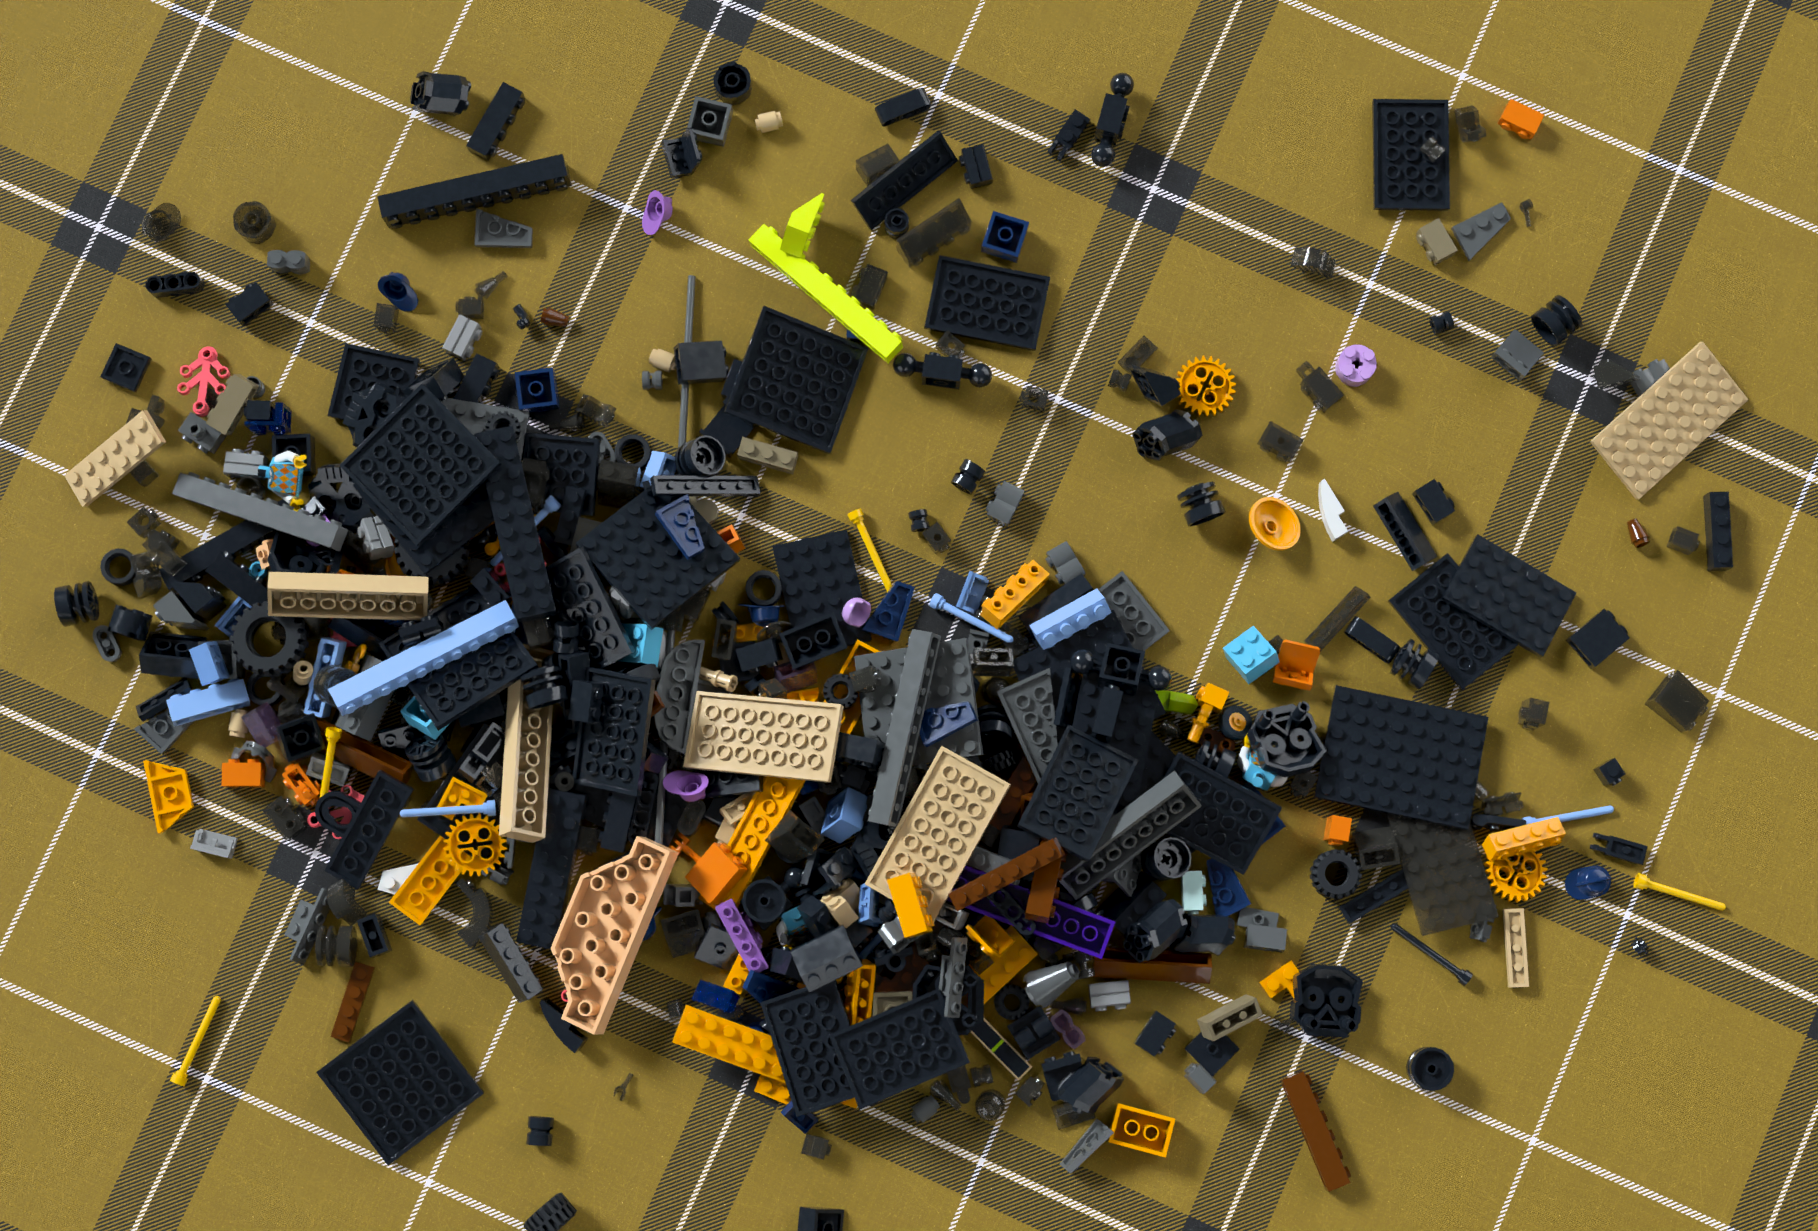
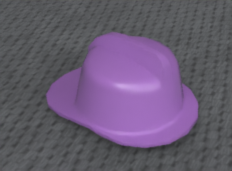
M656 190L649 194L642 218V227L647 235L655 234L659 230L661 223L668 220L672 215V199L662 196Z
M678 770L666 775L663 780V786L668 792L679 794L685 801L694 802L705 798V788L708 786L709 781L704 774Z

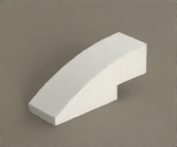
M1323 479L1319 483L1318 489L1319 508L1326 531L1333 542L1345 535L1348 530L1339 517L1344 513V509L1326 480Z

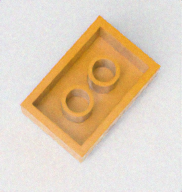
M907 873L888 879L887 882L904 938H913L932 932L934 921L931 914L928 915L926 910L928 902L926 896L921 894L920 888H923L920 877H917L914 873Z
M1116 1102L1110 1129L1114 1133L1107 1139V1142L1166 1158L1175 1118Z

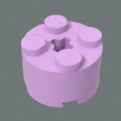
M1363 345L1346 347L1335 364L1337 376L1345 385L1357 387L1366 383L1376 369L1375 354L1371 349ZM1353 363H1357L1358 369L1355 368Z

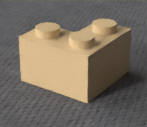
M850 878L843 879V884L840 887L824 894L820 900L826 904L834 922L839 926L844 925L845 928L859 918L854 910L859 907L860 889Z

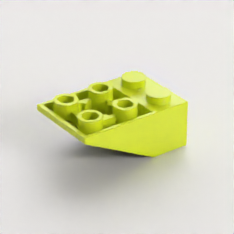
M823 193L792 212L781 243V251L800 258L803 251H808L811 243L808 239H813L816 231L814 226H818L821 215L818 213H822L825 202H822Z

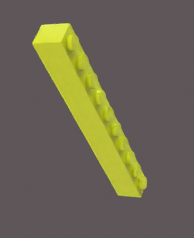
M763 224L748 240L751 247L886 363H889L902 350V338L896 332L891 333L888 330V326L882 320L878 322L874 318L875 315L868 308L864 310L860 306L861 303L854 296L850 298L846 294L847 291L841 285L836 286L832 282L833 279L827 273L822 274L819 271V267L813 261L809 263L805 259L806 256L804 254L800 258L781 251L780 247L783 239L778 236V232L770 226L768 228Z

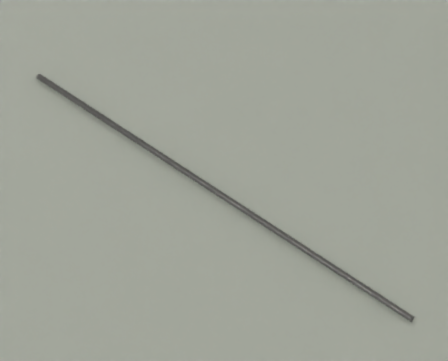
M694 275L688 276L684 343L692 342L696 279ZM682 384L678 448L683 443H686L689 384ZM676 611L668 617L666 655L674 648ZM661 740L660 749L668 757V746ZM667 762L659 772L655 842L663 844L666 793L663 780L667 775Z

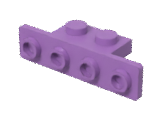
M732 898L717 905L715 909L748 971L751 969L761 972L767 969L769 965L760 950L763 939L759 932H755L752 918L746 915L745 911L740 913Z

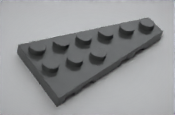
M1050 668L997 691V695L1038 784L1058 746L1056 725H1054L1055 711Z

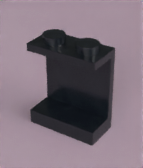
M727 396L723 401L724 406L704 430L701 429L699 433L701 436L707 435L717 439L723 446L725 455L731 458L740 447L742 437L747 438L756 425L724 413L729 399Z

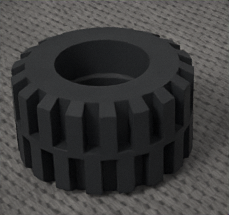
M1334 849L1320 854L1313 861V866L1310 868L1312 886L1326 898L1338 899L1349 896L1359 886V880L1362 878V873H1360L1361 867L1357 864L1358 860L1344 850ZM1331 863L1341 864L1346 871V879L1339 886H1333L1326 880L1325 870Z
M558 1193L525 1221L524 1227L527 1231H558L575 1216L577 1210L563 1193Z

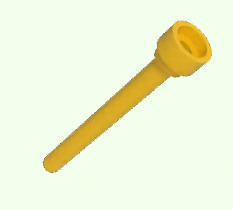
M856 509L847 514L850 522L856 524L888 592L892 587V583L863 523L864 514L862 509Z
M337 727L326 728L325 736L328 740L320 797L329 792L336 742H338L342 734V729Z
M1638 873L1634 880L1633 886L1636 889L1650 888L1720 911L1726 908L1724 903L1650 881V878H1647V875Z
M219 996L213 998L180 1069L173 1073L170 1081L185 1087L188 1080V1074L186 1073L220 1004L221 998Z

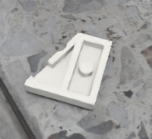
M418 864L383 871L377 890L395 894Z

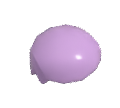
M852 598L844 605L842 617L847 624L860 627L869 618L871 605L862 598Z

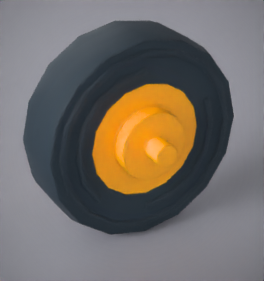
M1230 706L1219 715L1218 726L1226 738L1240 740L1246 736L1252 727V719L1244 708Z

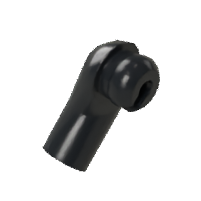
M518 304L513 308V311L520 319L517 321V326L523 330L525 327L528 328L530 326V320L522 305Z

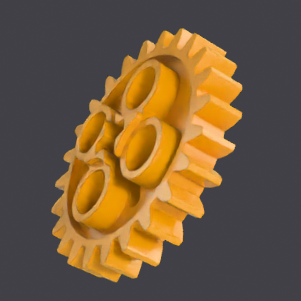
M1204 355L1201 361L1195 357L1194 363L1188 360V367L1182 365L1181 369L1183 372H1177L1180 378H1176L1180 385L1179 391L1181 395L1176 398H1182L1179 404H1186L1184 410L1191 408V415L1197 411L1198 417H1200L1202 412H1204L1206 418L1209 412L1215 416L1216 410L1222 413V406L1228 408L1229 404L1227 401L1232 402L1233 400L1230 395H1234L1236 391L1231 388L1235 387L1236 383L1231 381L1235 376L1228 375L1231 368L1225 370L1226 363L1219 365V358L1213 362L1212 356H1210L1208 361ZM1202 370L1205 373V377L1199 378L1196 375V371ZM1213 372V376L1200 401H1197V397L1209 373ZM1220 379L1222 381V385H1214L1213 380ZM1194 387L1197 393L1192 395L1188 392L1187 388ZM1211 395L1214 398V402L1208 403L1204 397Z
M470 813L469 819L463 815L462 822L457 819L455 820L456 827L453 825L449 826L452 832H445L449 836V839L443 840V842L448 843V846L444 847L443 850L449 851L445 858L451 857L452 860L449 862V865L456 863L457 865L454 870H458L461 867L462 874L467 870L469 871V876H472L474 871H476L477 876H480L481 870L488 874L487 868L490 867L492 870H495L493 864H501L498 857H505L501 850H507L506 847L502 846V843H505L507 840L501 839V836H499V825L494 826L495 819L488 822V815L484 819H481L480 813H478L477 818H474L473 814ZM481 828H486L489 831L487 839H481L478 836ZM461 831L469 833V840L467 842L459 840L458 835ZM473 839H476V842H493L491 845L478 846L477 850H474L473 847L462 849L457 847L458 845L473 843ZM485 847L491 850V856L488 859H484L481 856V850ZM464 850H468L472 854L471 860L467 862L461 859V853Z
M1530 851L1521 855H1514V862H1511L1508 858L1491 862L1486 861L1484 865L1488 869L1484 870L1483 873L1489 874L1485 881L1492 882L1489 888H1496L1494 894L1501 892V899L1508 896V902L1512 901L1513 898H1515L1516 903L1521 898L1525 902L1528 900V896L1532 899L1535 897V893L1538 894L1541 891L1539 887L1545 886V883L1541 880L1547 879L1543 872H1546L1548 868L1542 867L1546 860L1540 861L1539 859L1542 853L1536 855V851ZM1520 856H1523L1522 862L1517 867V874L1513 876L1511 884L1509 886L1508 881L1515 871L1513 868L1518 865ZM1525 863H1529L1531 865V871H1528L1525 868ZM1499 870L1506 873V879L1500 877ZM1517 879L1523 882V888L1517 885Z

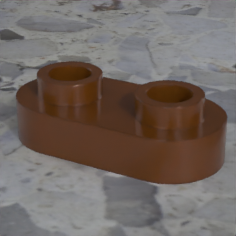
M1204 728L1198 741L1202 746L1205 742V734H1209L1211 736L1209 750L1212 749L1214 744H1217L1216 753L1220 754L1224 749L1222 746L1223 742H1228L1229 747L1226 749L1231 751L1235 749L1234 740L1226 738L1222 733L1211 728Z

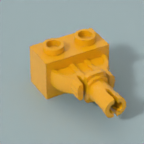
M1210 683L1199 688L1196 699H1198L1197 703L1201 707L1197 718L1192 717L1191 719L1193 725L1187 740L1198 743L1204 728L1206 729L1209 726L1206 722L1211 711L1219 713L1222 710L1229 691Z

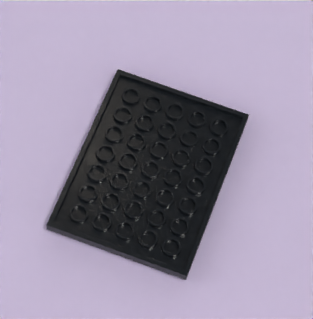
M1336 685L1324 742L1326 752L1321 758L1314 798L1468 830L1489 717Z

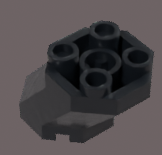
M425 71L417 74L416 78H419L417 83H413L410 103L415 105L412 107L413 110L449 114L452 116H457L463 110H467L469 105L467 97L471 89V82L467 81L466 77Z
M1175 409L1171 414L1142 423L1132 433L1139 455L1160 461L1164 456L1193 447L1203 436L1200 425L1196 420L1192 421L1189 418L1191 415L1188 412Z
M1174 899L1156 903L1135 923L1128 925L1124 936L1125 940L1123 941L1124 949L1138 963L1155 959L1177 938L1184 936L1188 925L1187 920L1183 919L1182 916L1185 913L1184 908Z
M1184 913L1182 914L1183 919H1186L1188 923L1184 936L1177 938L1168 948L1181 953L1210 952L1219 956L1235 940V921L1224 915H1192Z
M1087 1057L1085 1063L1062 1084L1059 1089L1058 1098L1072 1105V1109L1079 1114L1083 1112L1096 1113L1098 1107L1121 1086L1124 1081V1077H1121L1122 1072L1106 1061L1104 1064L1099 1063L1100 1059L1097 1057Z

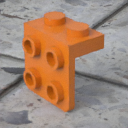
M1283 640L1278 654L1280 662L1274 667L1273 683L1311 691L1313 673L1320 654V648Z

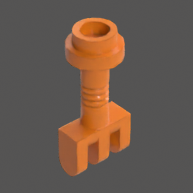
M679 832L678 836L683 841L680 842L674 838L673 842L678 847L675 848L670 844L668 848L679 852L678 856L683 851L697 863L701 856L688 846L691 840Z

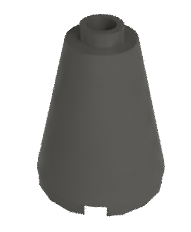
M1066 962L1029 971L1023 978V982L1027 981L1026 993L1036 1006L1041 1005V1008L1048 1007L1079 978V969L1075 964Z

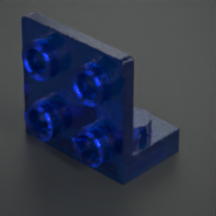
M275 402V408L272 409V418L275 421H244V425L254 432L255 435L262 436L266 435V433L285 435V433H291L292 410L283 402Z

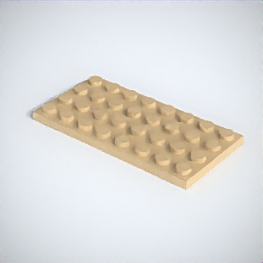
M1699 342L1596 435L1590 443L1634 498L1640 499L1746 403L1748 398L1705 343Z
M697 691L683 767L831 783L844 706L834 703Z
M941 746L866 880L865 885L893 900L887 880L907 873L916 874L922 882L921 894L926 896L928 907H926L928 915L931 914L935 922L949 897L948 893L952 892L1011 784Z

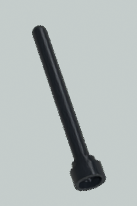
M1391 924V929L1456 975V979H1458L1461 985L1466 986L1473 976L1472 972L1463 968L1459 969L1398 924Z

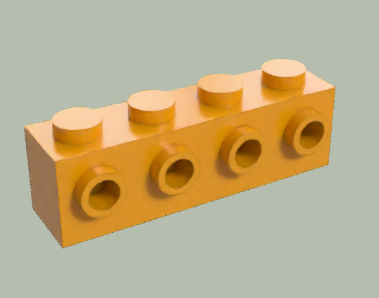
M1034 560L1028 564L1024 563L1016 576H1010L1004 587L1000 586L995 591L994 596L991 599L987 598L981 605L982 611L980 615L997 630L1047 583L1050 573Z
M1555 817L1489 834L1482 846L1491 862L1530 851H1537L1549 846H1556L1562 842L1561 840L1566 832L1559 818Z
M861 959L863 966L846 974L848 978L847 985L844 987L846 996L844 1006L850 1025L871 1017L876 965L868 959Z

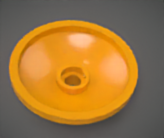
M1264 497L1256 501L1251 507L1249 524L1253 534L1263 545L1273 550L1283 551L1297 543L1300 537V523L1297 515L1287 503L1278 498Z

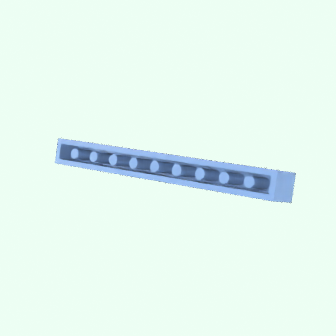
M505 600L328 690L342 716L353 713L359 707L368 705L375 699L386 696L391 691L404 687L409 682L422 678L435 669L442 668L445 664L461 658L462 655L470 651L479 649L480 646L488 642L495 641L506 633L513 632L519 625Z

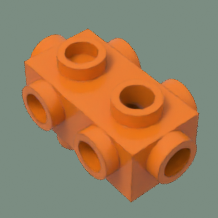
M300 763L288 765L282 774L285 778L283 780L284 784L289 790L291 788L296 793L294 797L300 805L315 806L320 798L321 784L318 780L313 781L309 775H306L308 769L306 764L303 766ZM297 774L302 776V779L299 781L296 780Z

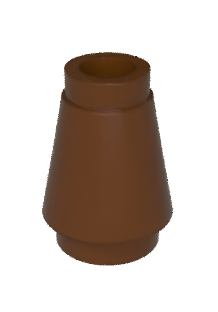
M550 307L548 309L543 308L540 322L545 323L544 325L567 327L569 316Z
M1637 518L1627 522L1631 544L1635 548H1640L1650 543V536Z

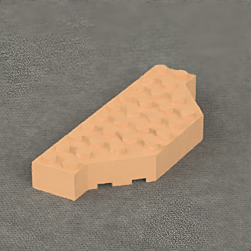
M636 836L629 855L580 876L551 946L568 997V1003L561 1019L594 1035L604 1034L679 852L646 837Z

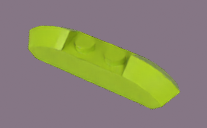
M1155 690L1166 712L1191 715L1198 707V703L1193 695Z

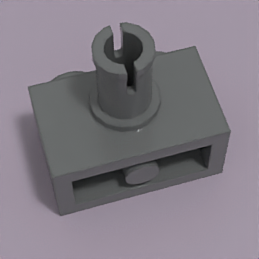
M190 412L178 430L183 434L182 439L190 444L193 441L199 444L197 448L206 454L208 451L215 454L227 436L206 424L205 420Z

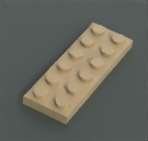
M142 410L64 476L82 507H88L166 443L149 412Z

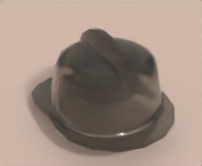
M163 203L157 206L142 220L143 231L141 233L147 235L155 242H162L180 226L181 213L179 209L171 203Z

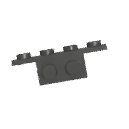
M322 888L314 905L305 900H300L285 932V936L297 941L290 956L291 961L305 964L334 902L335 892Z
M953 937L950 955H942L939 989L941 994L946 996L944 1017H960L967 938Z

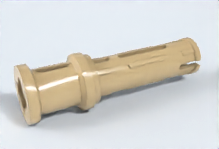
M704 667L700 668V679L711 682L714 687H723L728 692H733L738 684L737 676L726 675L721 670L712 671Z

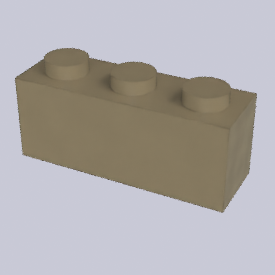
M234 374L228 378L226 389L217 397V405L207 415L209 419L206 424L224 435H232L244 414V406H247V400H252L259 388V385L241 374Z
M742 437L737 453L740 460L792 475L798 460V452Z
M1245 994L1197 1019L1203 1037L1215 1041L1263 1016L1257 998Z

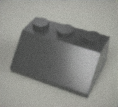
M173 591L153 605L156 609L155 615L166 624L169 623L171 626L175 625L184 629L204 631L209 629L203 619L190 608L180 595Z

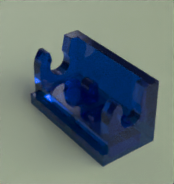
M701 979L692 997L693 1001L729 1013L734 1011L740 999V996L735 991Z

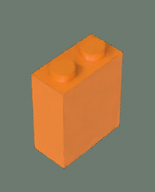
M714 842L685 876L709 904H719L748 870L743 865V860L738 856H734L730 852L731 848L725 843Z

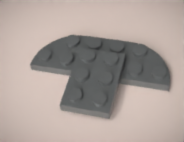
M689 640L673 648L664 658L659 672L661 679L658 681L656 691L665 707L653 716L654 727L662 742L670 749L681 754H686L696 692L733 694V692H728L723 687H714L711 682L699 679L705 640Z

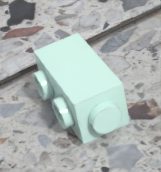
M1187 871L1181 876L1182 907L1184 911H1187V914H1199V911L1203 910V906L1207 904L1206 894H1203L1202 887L1206 886L1205 875H1202V871Z

